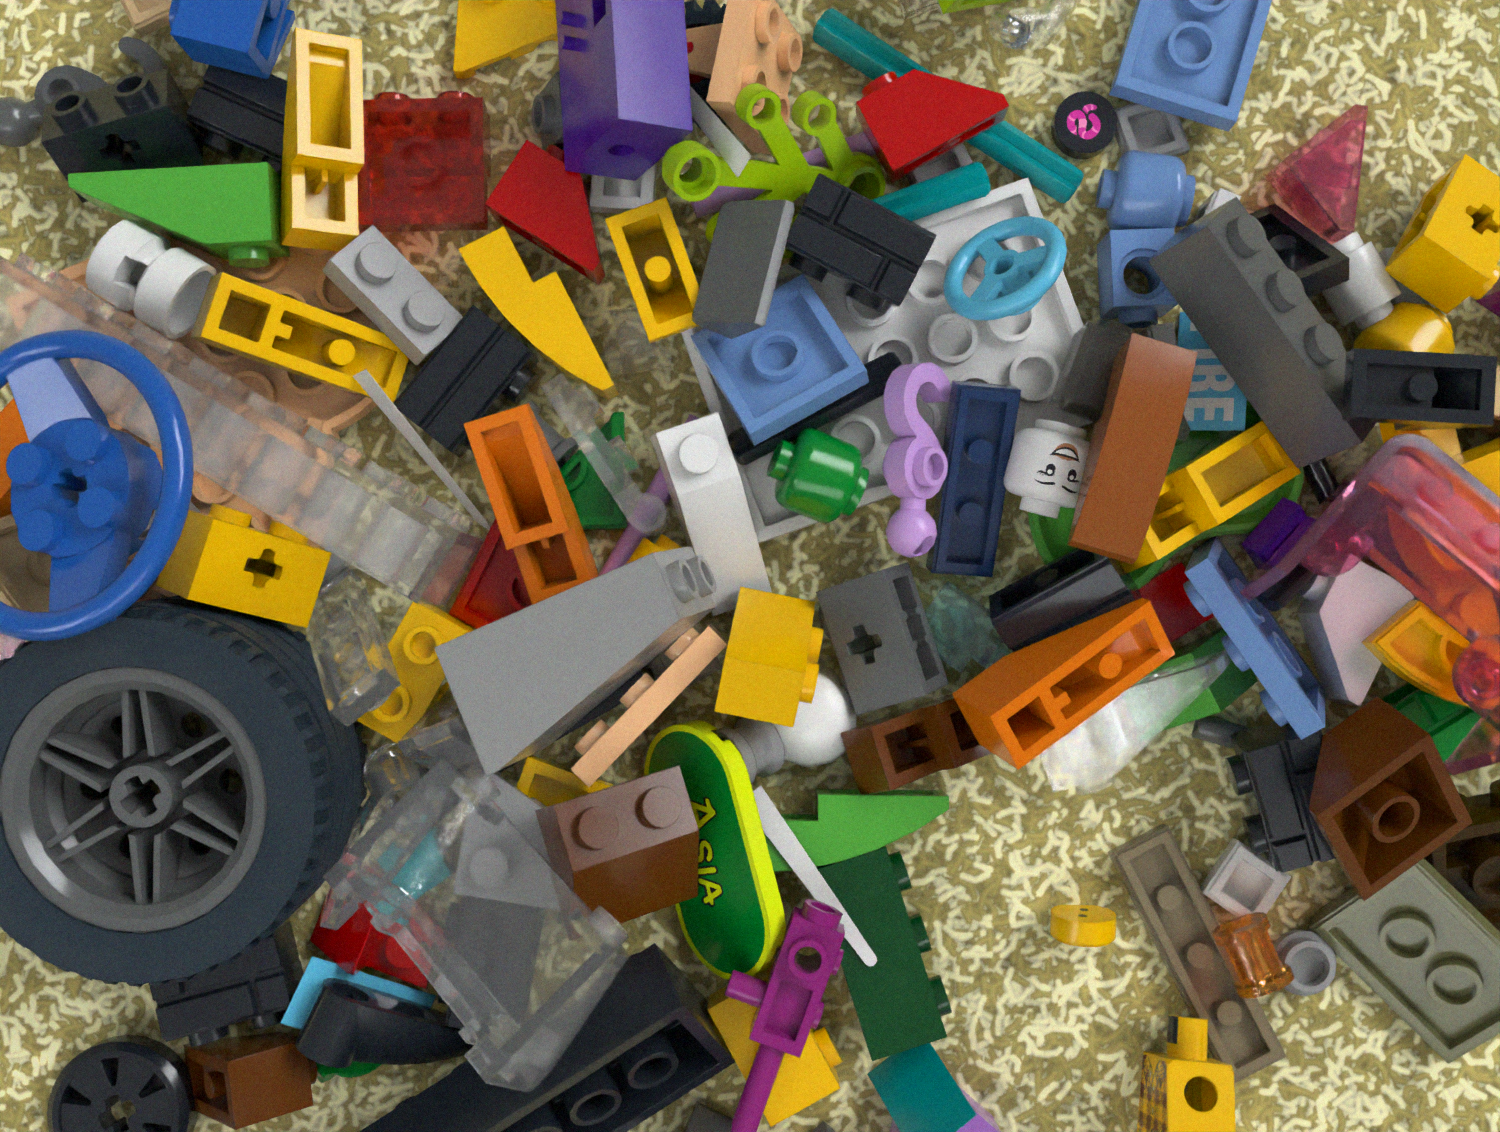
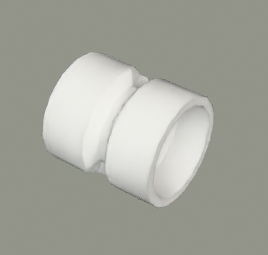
M126 219L112 226L96 245L86 268L85 281L90 291L124 311L133 310L137 319L165 336L176 339L193 329L210 277L216 275L217 270L181 247L171 248L169 240L138 221Z

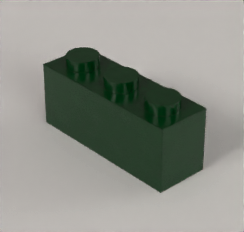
M883 846L877 850L838 863L817 866L816 868L877 957V962L874 966H867L846 938H843L840 949L844 950L841 966L871 1060L875 1061L946 1038L947 1035L941 1016L952 1013L940 975L928 978L921 954L932 951L920 913L908 916L901 892L912 889L900 851L888 854L886 846Z

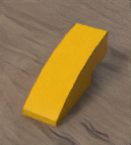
M295 27L292 34L284 117L281 176V245L339 252L359 236L358 172L364 165L362 39Z
M504 226L458 249L478 284L513 329L544 359L575 382L607 400L619 395L556 271L534 282Z
M1263 420L1245 429V431L1236 434L1166 474L1138 559L1133 564L1119 561L1127 574L1161 559L1200 533L1222 524L1300 474L1301 471L1286 454Z

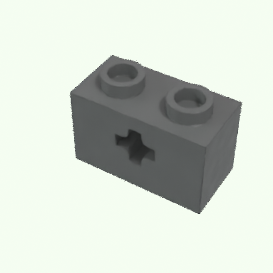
M908 562L816 592L820 603V625L824 629L825 635L832 640L840 664L839 682L851 697L856 715L926 696L949 684ZM878 634L882 644L876 646L872 635Z

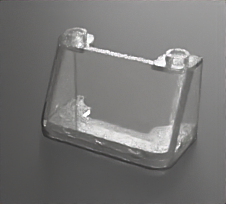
M442 758L323 877L342 901L349 903L355 896L367 900L365 907L374 917L370 922L375 929L395 938L464 1025L458 1033L466 1043L474 1045L464 1056L484 1082L500 1087L532 1092L554 1069L629 959L628 953L622 946L629 938V935L620 923L601 906H598L592 912L494 802L501 794V791L488 776L475 765H471L464 772L450 761Z

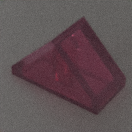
M1355 104L1291 153L1265 176L1299 221L1331 245L1354 232L1368 106Z

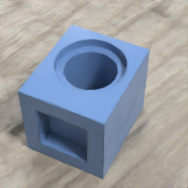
M1174 228L1110 230L1096 245L1100 319L1118 318L1120 328H1145L1157 325L1158 317L1164 316L1178 305L1175 298L1148 262L1174 236ZM1124 269H1136L1145 275L1149 285L1147 294L1135 293L1126 286L1123 278Z

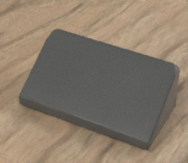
M742 200L726 202L721 206L692 313V321L695 324L730 339L765 326L795 210L794 203L788 200Z

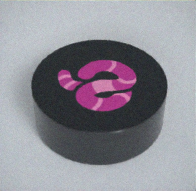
M1088 91L1068 96L1059 105L1051 122V136L1056 147L1063 154L1074 159H1089L1099 155L1111 142L1117 129V116L1110 102L1103 96Z

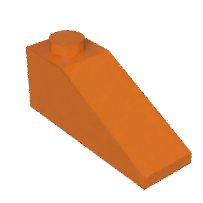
M1140 598L1002 657L952 693V696L978 743L1019 770L1175 655V652L1151 602Z

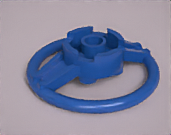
M56 330L23 339L0 352V389L9 383L30 442L15 446L9 453L6 461V471L12 480L11 512L18 528V538L21 545L27 550L51 555L49 612L20 610L0 601V633L12 638L27 641L67 639L85 634L107 623L116 621V617L132 606L149 589L164 569L179 541L189 511L194 477L193 448L186 415L177 394L159 368L144 354L112 336L84 330ZM69 358L89 359L107 365L124 375L136 387L149 406L157 425L162 448L163 470L156 453L150 447L140 444L130 434L109 426L106 415ZM154 509L156 513L145 540H140L138 538L148 526ZM137 552L133 560L126 567L128 557Z

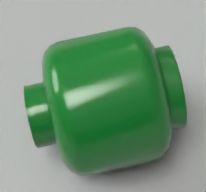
M807 428L801 431L792 443L785 440L779 442L771 457L767 476L776 479L774 494L777 502L782 507L820 523L827 524L836 520L841 514L850 516L854 512L864 494L869 470L862 466V454L854 445L815 428Z

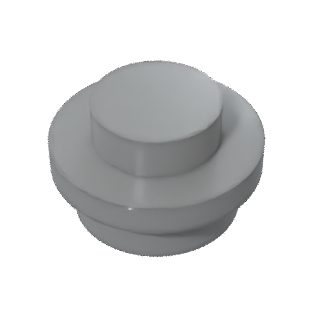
M1303 929L1289 931L1278 938L1271 949L1269 957L1271 973L1280 986L1293 994L1300 996L1317 994L1331 984L1336 973L1337 963L1333 948L1320 935L1312 931Z

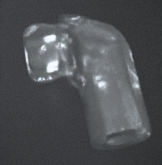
M1044 0L1040 7H1016L1013 9L1003 6L998 8L990 18V35L995 41L1002 42L1006 48L1043 49L1053 42L1081 0Z

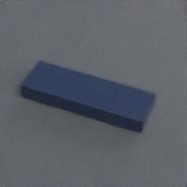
M952 380L943 443V452L947 458L948 471L939 492L936 493L933 519L936 523L937 536L934 545L928 551L926 567L931 573L993 577L1006 492L1003 480L1013 445L1021 389L1016 386Z

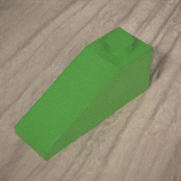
M268 162L68 174V187L93 205L123 218L134 219L154 231L221 259L228 260L232 266L259 268L269 265V258L290 257L289 246L281 245V176Z

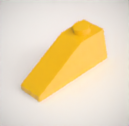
M224 272L210 277L190 336L191 339L250 360L371 398L353 377V375L367 369L393 403L409 360L382 332Z

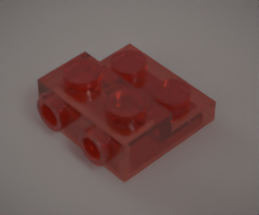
M445 91L439 93L437 98L411 99L408 95L398 92H382L376 94L373 99L363 100L364 165L358 172V223L360 233H363L372 225L380 232L488 230V208L485 202L488 199L487 177H491L490 115L483 97H474L463 91Z

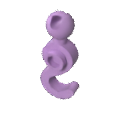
M931 362L904 364L892 371L886 382L883 397L884 413L888 425L897 436L891 442L883 459V475L889 489L896 497L900 498V510H897L889 519L885 531L887 541L893 551L908 558L926 554L935 543L937 536L936 523L929 512L926 511V499L932 498L939 492L948 471L946 455L932 428L921 417L917 409L916 398L918 392L925 403L949 402L951 386L948 377L939 366Z

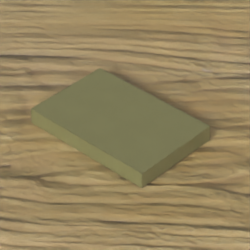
M1424 858L1366 901H1363L1352 887L1316 911L1310 918L1309 928L1314 933L1320 935L1333 948L1334 953L1448 1064L1500 1034V932Z

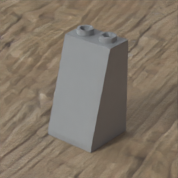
M691 546L654 552L434 647L485 775L497 772L547 748L674 643L681 635L715 609L716 605L711 594L716 592V582L711 568L704 557L701 555L695 556Z

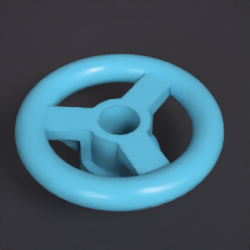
M1033 216L1006 219L983 229L958 250L946 270L943 290L948 305L960 316L979 321L996 320L1029 311L1037 305L1043 295L1053 286L1064 267L1067 246L1063 233L1052 222ZM1033 236L1042 240L1045 245L1018 253L1015 250L1003 251L998 243L1014 237ZM981 256L986 262L984 267L985 277L969 298L963 291V280L969 267Z

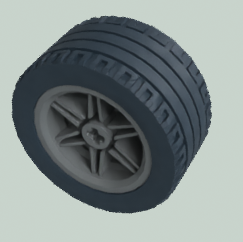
M178 595L134 603L116 617V621L107 623L85 634L60 640L21 643L14 649L12 657L1 660L0 927L22 947H26L44 962L47 961L58 969L66 972H75L91 981L93 979L101 980L105 984L114 985L124 982L129 986L141 987L147 983L153 986L165 985L171 979L178 982L189 981L196 974L205 976L213 972L218 966L229 965L235 962L242 954L249 953L281 926L331 876L338 862L343 859L348 851L346 846L354 840L357 832L355 829L356 823L361 819L364 812L361 803L367 798V787L364 786V778L369 774V765L365 763V755L368 754L367 744L363 743L361 733L364 732L363 724L348 716L355 702L350 701L346 693L348 687L345 681H341L335 673L337 671L335 666L331 662L327 663L322 658V651L317 645L312 646L306 641V636L300 631L293 632L287 628L288 623L188 600ZM193 712L202 717L206 724L205 733L185 727L184 720L187 713ZM120 715H122V735L118 733L115 726L116 719ZM229 768L235 769L242 778L240 792L233 793L228 790ZM154 782L161 791L157 795L153 793L150 787ZM110 788L109 794L102 798L100 792ZM130 830H135V831L131 832L130 834H128L129 838L126 836V834H127ZM192 839L210 846V851L206 853L199 852L194 847Z

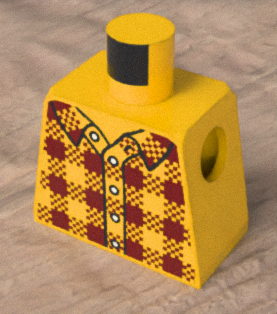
M1168 1015L1167 1053L1143 1052L1137 1132H1236L1234 1071L1231 1064L1207 1057L1208 1019ZM1188 1082L1187 1092L1184 1094V1089Z

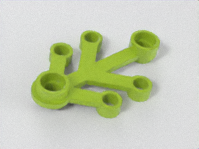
M759 83L747 85L740 91L736 99L735 109L742 121L759 132L775 162L749 159L737 178L723 157L716 156L701 143L693 140L682 141L671 146L665 153L662 161V177L666 185L682 199L690 202L704 200L718 186L765 190L753 200H788L794 202L803 193L809 194L819 173L870 200L883 196L885 191V179L879 163L864 152L851 151L836 122L837 111L834 103L824 95L813 90L806 91L798 96L793 104L791 116L797 127L807 134L815 136L829 167L808 165L780 114V98L773 91ZM765 98L764 107L761 112L752 116L754 104L759 99ZM820 105L817 117L813 121L808 122L811 110L815 106ZM692 159V164L689 170L683 174H680L684 164L688 160ZM719 212L713 215L706 225L705 235L710 244ZM795 215V216L792 218V222H791L790 229H791V227H792V225H793V223H794V221H795L797 215ZM784 249L782 259L789 258L793 254Z

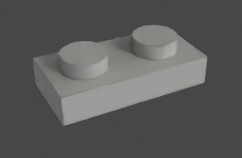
M374 225L370 226L330 258L322 270L416 366L442 344L463 318Z

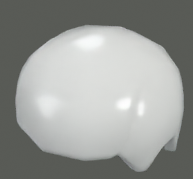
M819 665L812 704L799 701L793 727L773 724L783 742L784 761L809 768L832 763L845 753L846 749L840 733L856 727L857 715L851 697L840 685L839 676L833 669Z

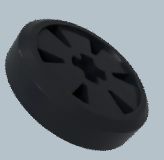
M120 1035L102 1040L73 1058L57 1077L52 1087L47 1107L49 1132H193L198 1117V1112L195 1111L193 1090L186 1063L167 1045L155 1039L139 1035ZM119 1098L121 1104L131 1100L135 1106L136 1112L128 1118V1124L125 1116L116 1120L111 1112V1107L119 1101Z

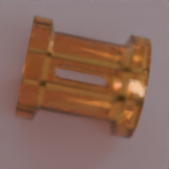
M1264 912L1242 915L1226 921L1212 931L1217 946L1224 947L1238 980L1235 982L1234 988L1241 998H1257L1271 994L1289 985L1294 980L1295 975L1291 966L1282 964L1267 930L1271 925Z

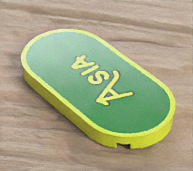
M689 720L666 727L655 736L649 746L644 769L645 776L680 766L699 829L698 896L675 904L679 922L694 954L714 974L729 980L734 969L744 974L755 976L772 966L775 960L773 957L775 956L776 948L781 946L785 936L786 922L782 900L749 774L740 752L729 739L722 741L717 734L712 732V730L717 729L716 727L705 721Z

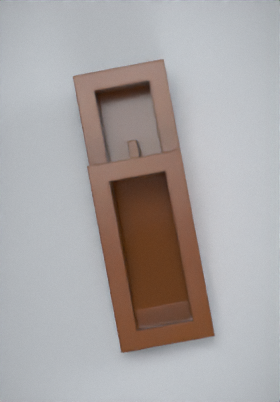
M1131 333L1115 356L1103 413L1093 428L1067 545L1133 564L1138 559L1174 450L1198 352Z

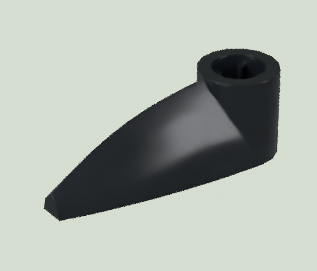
M327 978L321 984L297 1036L295 1047L307 1058L335 1068H346L351 1065L352 1061L409 1065L448 1060L483 1050L492 1044L495 1037L493 1034L483 1030L472 1031L448 1027L445 1024L447 1013L347 980Z

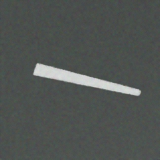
M690 86L692 117L738 178L751 158L750 153Z
M367 369L353 375L354 379L472 517L484 528L490 530L491 527Z
M759 786L753 793L764 833L816 901L828 904L843 914L840 923L844 924V937L867 966H874L877 962L876 955L763 787Z

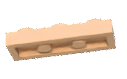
M709 625L701 634L692 627L681 635L664 653L673 662L656 681L646 672L619 700L628 710L611 727L600 719L574 746L582 757L570 770L590 787L728 645V640L712 625Z

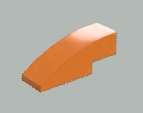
M529 403L464 423L463 425L507 550L513 548L532 605L598 577L599 572L574 503Z

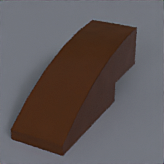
M952 694L840 733L860 794L891 791L940 770L958 768L992 754V752L978 743Z

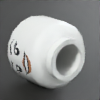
M1036 419L1034 428H1024L1016 434L1003 484L1010 493L1022 497L1019 506L1020 510L1057 519L1060 507L1076 508L1090 442L1085 441L1088 431L1056 421Z

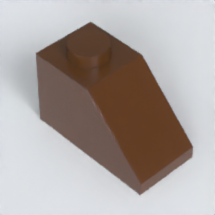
M283 1032L223 1038L193 1047L190 1046V1043L183 1045L185 1063L193 1090L195 1111L234 1130L314 1106L311 1085L317 1080V1064L297 1050L295 1047L296 1036Z

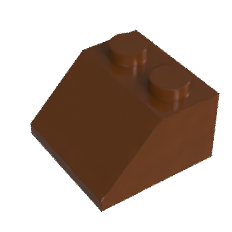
M1378 696L1323 735L1309 811L1355 893L1363 901H1366L1473 823L1430 734Z
M680 766L654 772L535 810L573 939H579L698 896L699 829Z

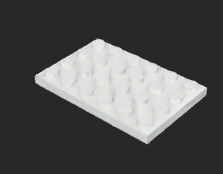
M1028 177L993 189L985 197L968 201L912 221L936 234V238L899 307H893L885 302L880 313L845 295L850 286L846 281L828 272L822 283L805 275L863 365L888 352H894L902 362V365L931 362L939 366L948 377L950 386H952L953 380L1010 385L1021 389L1014 437L1024 428H1034L1036 419H1046L1082 428L1096 423L1102 416L1108 389L1063 269L1056 282L1043 295L1037 305L1029 311L1016 316H1007L989 321L968 319L957 314L948 305L944 295L943 283L946 270L954 255L974 235L997 222L1014 217L1033 216L1043 218ZM1019 236L998 243L1003 251L1015 250L1018 253L1045 245L1042 240L1033 236ZM981 256L972 263L963 280V291L969 298L985 277L984 267L986 262ZM787 264L781 265L775 289L803 273ZM697 326L681 332L708 410L710 414L719 413L728 439L729 434L741 428L742 425L695 349L690 336L704 329V327ZM918 392L916 398L918 412L932 428L943 450L949 402L925 403ZM884 395L817 429L854 445L862 454V466L869 470V477L864 494L856 509L894 495L888 487L882 469L886 451L891 442L897 438L890 429L884 413ZM774 451L747 465L739 464L734 457L759 544L819 523L786 509L777 502L774 494L776 479L767 476L768 466Z

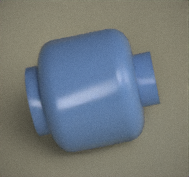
M1128 150L1119 158L1114 170H1102L1096 193L1095 207L1106 209V221L1110 230L1184 227L1188 221L1194 200L1195 177L1187 175L1185 164L1176 156Z

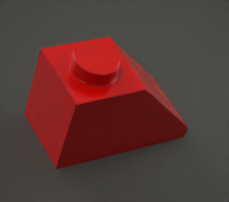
M913 69L899 78L895 71H891L867 84L861 91L864 97L856 101V117L891 183L1002 122L1008 111L1009 104L1001 93Z
M526 140L485 202V205L497 222L592 282L600 285L605 277V270L588 193L581 173L565 171L564 151L548 144L544 151Z

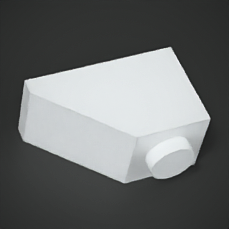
M1349 555L1334 556L1301 589L1299 595L1305 599L1297 614L1321 685L1325 689V697L1337 704L1361 706L1381 665V662L1363 645L1362 641L1410 600H1413L1417 590Z

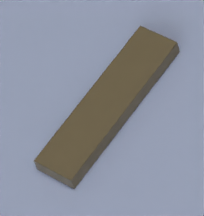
M1161 824L1108 851L1107 853L1192 1017L1208 1019L1207 1048L1213 1059L1232 1065L1234 1084L1287 1057L1168 825Z

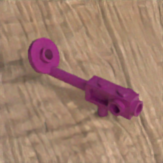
M806 899L802 909L793 907L785 936L777 951L767 982L734 969L730 975L724 996L757 1007L750 1026L749 1039L760 1043L733 1116L731 1132L757 1131L785 1053L800 1058L810 1029H816L820 1022L824 1009V1003L820 1001L830 974L836 976L844 950L840 949L845 936L844 924L840 923L843 914L828 904ZM803 947H812L817 952L806 956L799 953L798 950Z

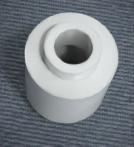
M1356 231L1332 244V246L1350 258L1349 280L1322 291V294L1342 327L1355 321L1359 330L1362 331L1387 317L1394 309L1390 300L1402 294L1393 277L1385 270L1386 265L1372 242L1364 244Z

